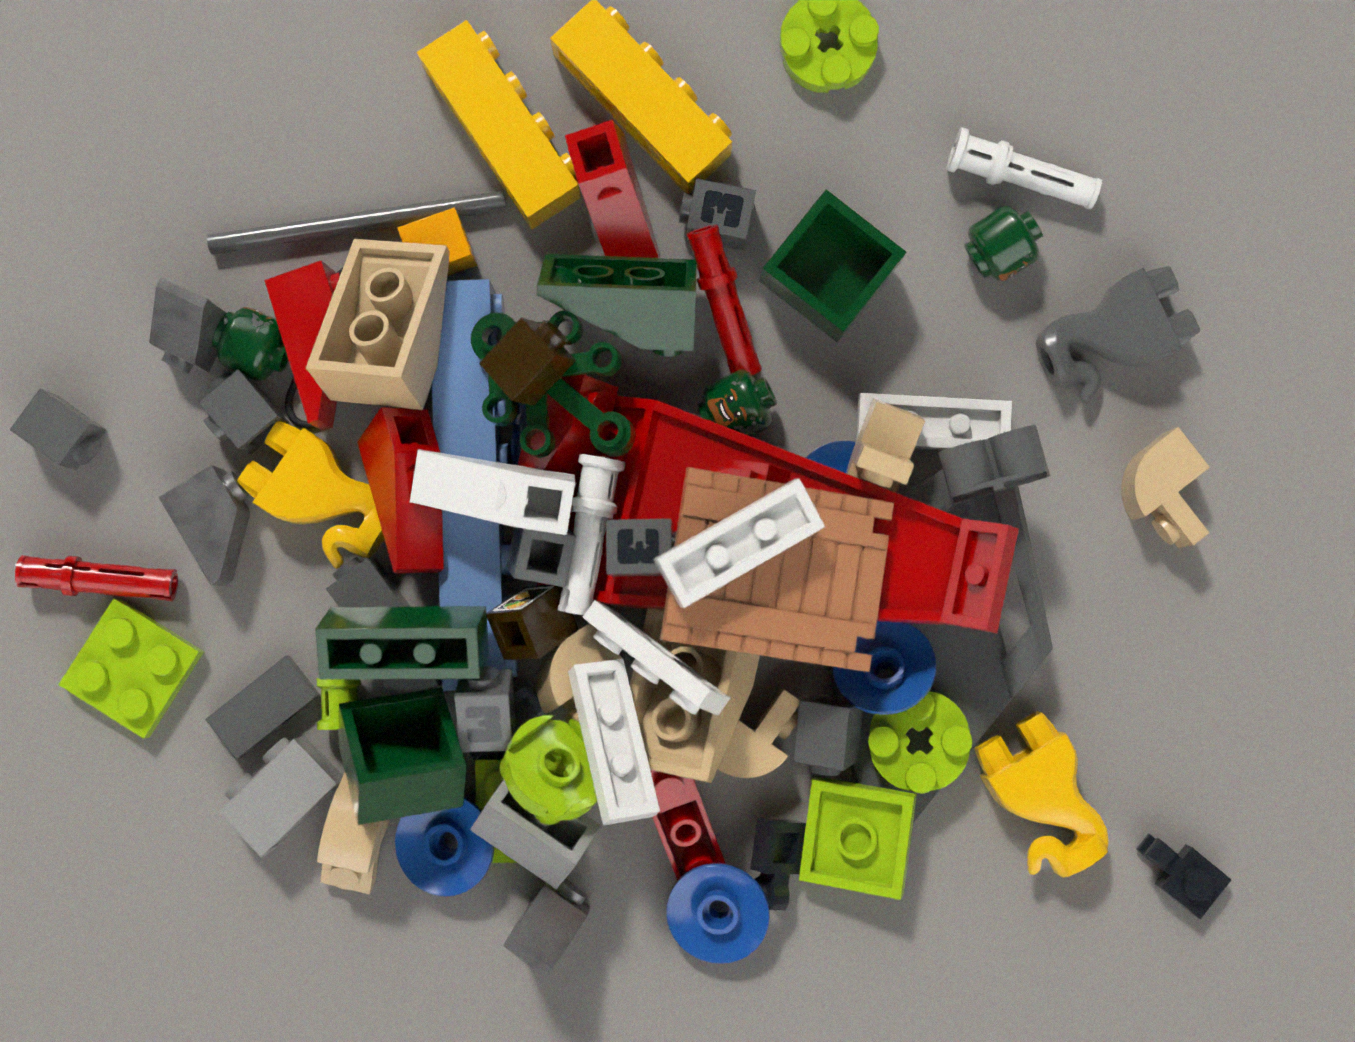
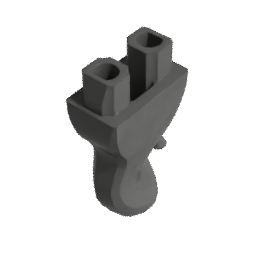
M1166 266L1147 272L1144 268H1141L1123 277L1111 286L1094 310L1065 315L1045 327L1039 334L1035 345L1041 365L1056 388H1068L1082 384L1084 387L1081 390L1080 399L1086 404L1097 393L1101 385L1100 373L1094 365L1085 361L1072 360L1070 355L1071 345L1081 347L1113 363L1141 367L1152 364L1182 349V344L1200 332V327L1189 309L1168 317L1160 302L1161 299L1179 291L1178 281L1171 267Z

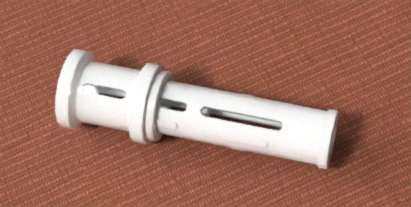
M963 127L959 129L946 166V170L953 173L960 169L985 177L986 183L993 186L995 184L1000 185L1003 180L1044 195L1084 206V208L1089 210L1093 208L1102 185V179L1092 178L1055 164L1046 163L1013 152V146L1009 145V142L1001 140L996 144L971 136L969 129ZM1031 173L1036 174V175H1039V176H1042V177H1045V178H1048V179H1052V180H1055V181H1058V182H1061V183H1064V184H1067L1068 186H1065V185H1062V184H1059V183H1056V182H1053V181H1050V180H1047V179H1044V178H1041V177L1032 175Z
M579 454L578 462L583 466L578 494L576 497H573L571 505L572 512H576L573 530L576 540L566 586L563 587L558 610L584 615L593 603L606 531V520L608 518L613 519V515L617 513L618 506L613 503L618 473L624 471L626 463L604 457Z

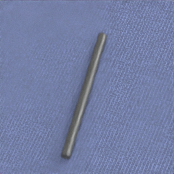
M504 190L209 234L207 235V244L211 254H219L398 227L454 207L459 217L505 211L507 207Z

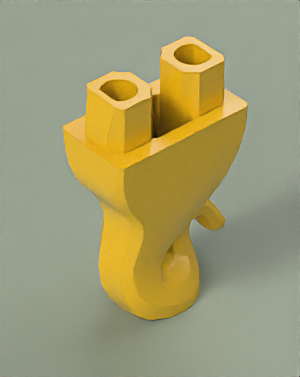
M277 421L266 436L264 443L284 457L273 472L252 460L238 477L237 482L255 498L253 501L255 505L272 516L293 524H314L350 513H362L365 519L359 528L347 525H335L329 528L323 535L322 548L326 557L336 569L340 568L344 563L339 547L359 557L370 558L383 544L385 539L369 484L349 478L343 472L334 449L323 439L305 428L300 430L289 424Z
M1036 711L1015 724L1028 746L1012 756L1002 737L996 735L977 745L974 750L979 764L984 771L979 776L991 796L1001 807L1024 819L1068 828L1074 832L1073 839L1066 846L1059 839L1045 835L1036 838L1030 844L1027 852V871L1029 874H1037L1041 869L1042 859L1046 858L1053 871L1060 877L1065 878L1092 866L1108 853V833L1101 816L1079 793L1076 778L1078 757L1066 733L1057 731L1042 712Z

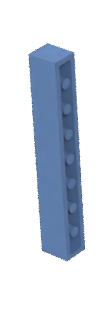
M490 279L447 281L438 366L432 381L433 429L440 453L510 464L509 444H501L500 426L488 421L482 412L483 401L489 395L488 373L479 365L481 359L474 353L471 346V333L479 319L490 313L505 314L503 294H495V289ZM496 330L492 331L488 337V344L491 346L497 344ZM499 401L494 405L493 416L495 418L505 414L507 410L506 401ZM442 510L444 569L439 573L440 606H486V610L489 612L513 596L506 595V575L512 574L506 566L511 544L505 545L504 524ZM487 619L489 657L485 666H491L497 670L512 669V677H518V660L503 659ZM442 679L443 691L456 690L458 679Z

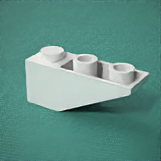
M418 449L410 502L512 527L567 535L575 475Z

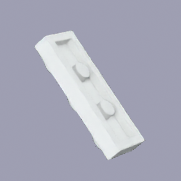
M860 393L858 395L856 440L873 398L919 415L926 420L915 449L945 450L961 444L984 440L1011 430L1012 401Z
M794 479L654 558V561L679 607L685 608L824 528L825 525L800 479Z
M594 600L582 617L598 629L593 637L599 643L618 655L624 649L635 658L631 667L654 684H657L660 679L674 688L669 697L690 713L696 715L699 709H703L719 715L730 700V697L618 611Z
M616 659L574 665L568 671L603 825L655 816L660 812L624 660Z

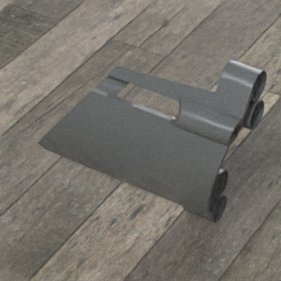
M1036 425L1021 427L984 440L973 441L938 452L942 470L900 493L903 496L960 518L1006 524L1019 529L1012 561L1031 626L1008 654L1000 625L996 634L953 625L908 623L922 632L932 645L936 658V676L930 692L944 695L960 708L967 719L972 736L970 751L1053 649L1019 490L1021 485L1050 477ZM823 665L831 696L844 698L835 683L833 666ZM883 669L878 672L877 677L888 679L893 677L895 673L890 669ZM863 711L858 762L851 766L855 783L915 793L895 787L884 779L874 766L868 744L870 724L874 714ZM912 727L906 733L910 739V743L906 747L909 753L914 754L916 751L921 750L927 754L933 748L928 741L932 736V732L928 728L919 732ZM940 789L923 794L915 793L917 797L913 823Z

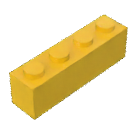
M591 0L550 37L553 55L685 193L690 194L694 191L696 179L705 180L731 156L732 141L730 137L732 133L730 129L715 113H711L709 116L706 115L695 103L698 100L695 92L682 78L677 77L673 80L661 68L664 63L651 45L645 41L639 45L627 32L630 29L628 23L615 8L609 6L605 9L597 0Z
M465 20L416 52L424 71L531 230L581 198L571 157L567 152L559 157L549 142L555 138L552 129L540 112L534 115L530 114L522 100L528 97L523 86L512 71L505 75L495 62L500 57V54L484 30L476 34L468 20Z

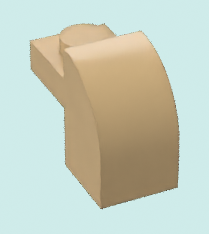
M873 398L856 440L846 474L896 493L900 483L907 485L914 468L910 458L926 420L919 415Z
M1179 427L1163 433L1131 459L1123 474L1121 496L1124 508L1131 520L1146 517L1151 513L1155 518L1152 521V525L1158 535L1170 545L1175 543L1178 548L1195 545L1208 535L1209 531L1178 492L1210 467Z
M590 623L549 651L543 659L537 674L536 690L542 710L547 714L563 705L568 712L565 714L567 723L570 719L579 721L568 671L577 664L622 659L620 654L612 652L593 637L598 629Z
M781 688L753 729L738 720L718 770L734 777L753 778L765 775L779 767L787 759L788 755L772 743L777 735L785 740L797 725L799 712L796 709L799 706L800 700Z
M344 773L335 792L322 832L317 862L322 863L320 883L370 895L376 881L380 844L390 820L358 825L346 773Z

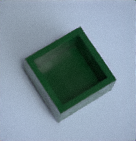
M825 189L764 265L759 282L838 343L897 269L907 252Z
M443 688L339 703V749L358 825L463 807L466 764Z

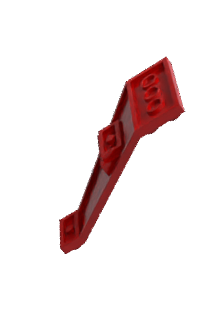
M616 396L613 412L622 414L632 423L636 437L632 448L622 456H607L599 450L595 454L598 457L626 463L624 471L618 473L613 503L618 506L617 513L613 515V519L608 518V520L671 519L674 522V532H677L686 468L688 467L787 484L794 479H800L805 488L894 503L892 520L874 518L872 533L889 536L877 621L953 625L997 634L1019 531L1018 528L1006 524L957 517L657 400ZM612 423L609 425L607 437L604 441L613 440L617 436L618 427L616 424ZM580 479L574 487L573 497H576L578 494ZM571 506L568 527L573 532L576 512H572ZM605 531L593 601L622 607L665 609L668 585L663 576H610L607 574ZM537 582V585H549Z

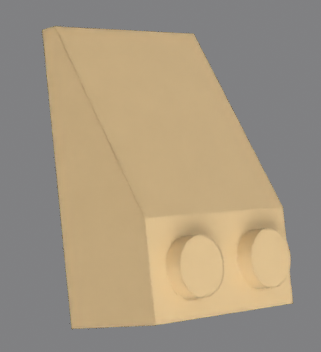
M364 239L353 240L306 366L308 372L331 401L423 410L438 366L450 255L446 245Z
M648 608L643 631L730 697V700L719 715L703 709H699L696 715H694L669 697L674 688L660 679L657 684H654L633 669L630 689L649 768L658 772L712 783L753 688L760 655L660 640L664 611Z

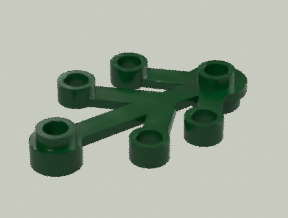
M566 310L556 312L549 322L559 328L563 321L572 320L573 330L565 337L568 340L566 345L575 344L583 334L582 322L574 314ZM490 313L479 319L471 333V346L474 353L482 360L495 346L488 344L490 333L494 330H501L503 338L515 325L516 321L504 313ZM598 342L588 352L571 354L576 361L561 377L597 373L603 377L612 376L621 367V354L612 344ZM610 351L612 353L611 363L603 368L597 367L596 360L598 355L602 352ZM488 375L489 395L482 404L483 415L488 421L497 426L509 425L517 416V405ZM561 378L535 405L526 404L527 427L521 433L520 444L522 449L533 457L544 458L554 450L556 443L555 436L549 429L547 394L590 429L592 444L603 454L611 457L622 456L634 445L635 429L626 417L617 412L603 413ZM499 401H506L507 410L505 414L495 418L493 416L494 405ZM608 424H616L618 427L617 436L613 440L604 441L602 438L604 427ZM543 432L545 435L544 445L540 449L533 450L530 444L531 438L534 434Z

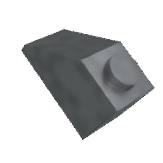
M160 277L155 290L149 343L165 352L161 361L189 374L194 365L210 372L217 357V349L212 345L214 332L226 312L210 300Z
M213 465L158 498L210 585L226 586L234 579L251 512L243 501L249 497L248 492L237 482L238 476L233 471L227 473L225 470Z
M566 880L557 889L545 883L513 927L503 947L547 978L588 916L590 907L583 903L586 895Z

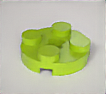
M799 0L786 14L780 30L779 46L786 72L797 84L816 93H829V90H839L844 87V90L855 86L868 74L878 50V23L859 0ZM820 33H835L838 36L837 42L842 47L839 50L829 48L826 53L820 51L818 48L821 40L817 35Z
M929 691L918 704L908 710L889 715L874 714L870 724L868 744L872 762L884 779L902 790L923 794L942 789L958 778L969 760L972 736L967 719L960 708L944 695ZM913 727L920 732L928 728L932 732V736L928 741L933 748L929 753L925 754L921 750L916 751L914 754L909 753L906 749L910 743V739L906 735L909 729Z
M554 715L538 716L524 723L509 742L505 756L500 764V774L505 780L506 786L513 798L525 810L534 814L537 820L547 825H554L561 820L576 819L586 814L598 802L580 722L570 719L568 723L561 720H552ZM548 758L553 763H557L560 760L566 765V769L562 773L564 777H557L551 774L546 768L548 765L545 759Z

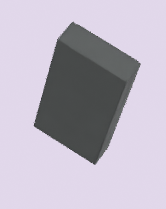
M290 655L284 656L205 720L237 760L246 755L319 697L320 694Z

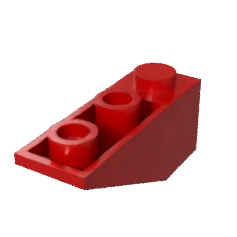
M612 119L564 135L576 178L604 255L661 258L624 132Z
M381 407L357 443L394 573H441L444 569L442 509L410 502L418 449L440 453L428 409Z
M650 770L660 812L652 818L677 881L685 873L698 866L726 864L696 781L690 778Z

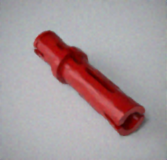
M717 224L709 225L691 231L686 236L693 251L700 275L696 280L699 289L705 291L730 374L744 369L753 376L759 373L762 367L755 351L745 313L737 293L734 280L738 278L735 267H730L726 257L719 226Z
M21 555L15 568L17 587L61 590L62 594L67 596H77L79 592L153 598L173 602L178 590V574L176 569H153L139 566L91 563L83 561L79 556H67L64 560Z

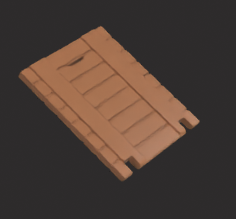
M690 467L686 468L674 547L785 484ZM805 488L825 527L685 608L679 607L668 587L660 640L870 672L872 655L855 653L857 636L864 639H874L889 536L872 533L874 518L892 520L894 503Z

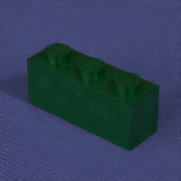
M486 606L330 607L315 628L319 679H480L489 657Z

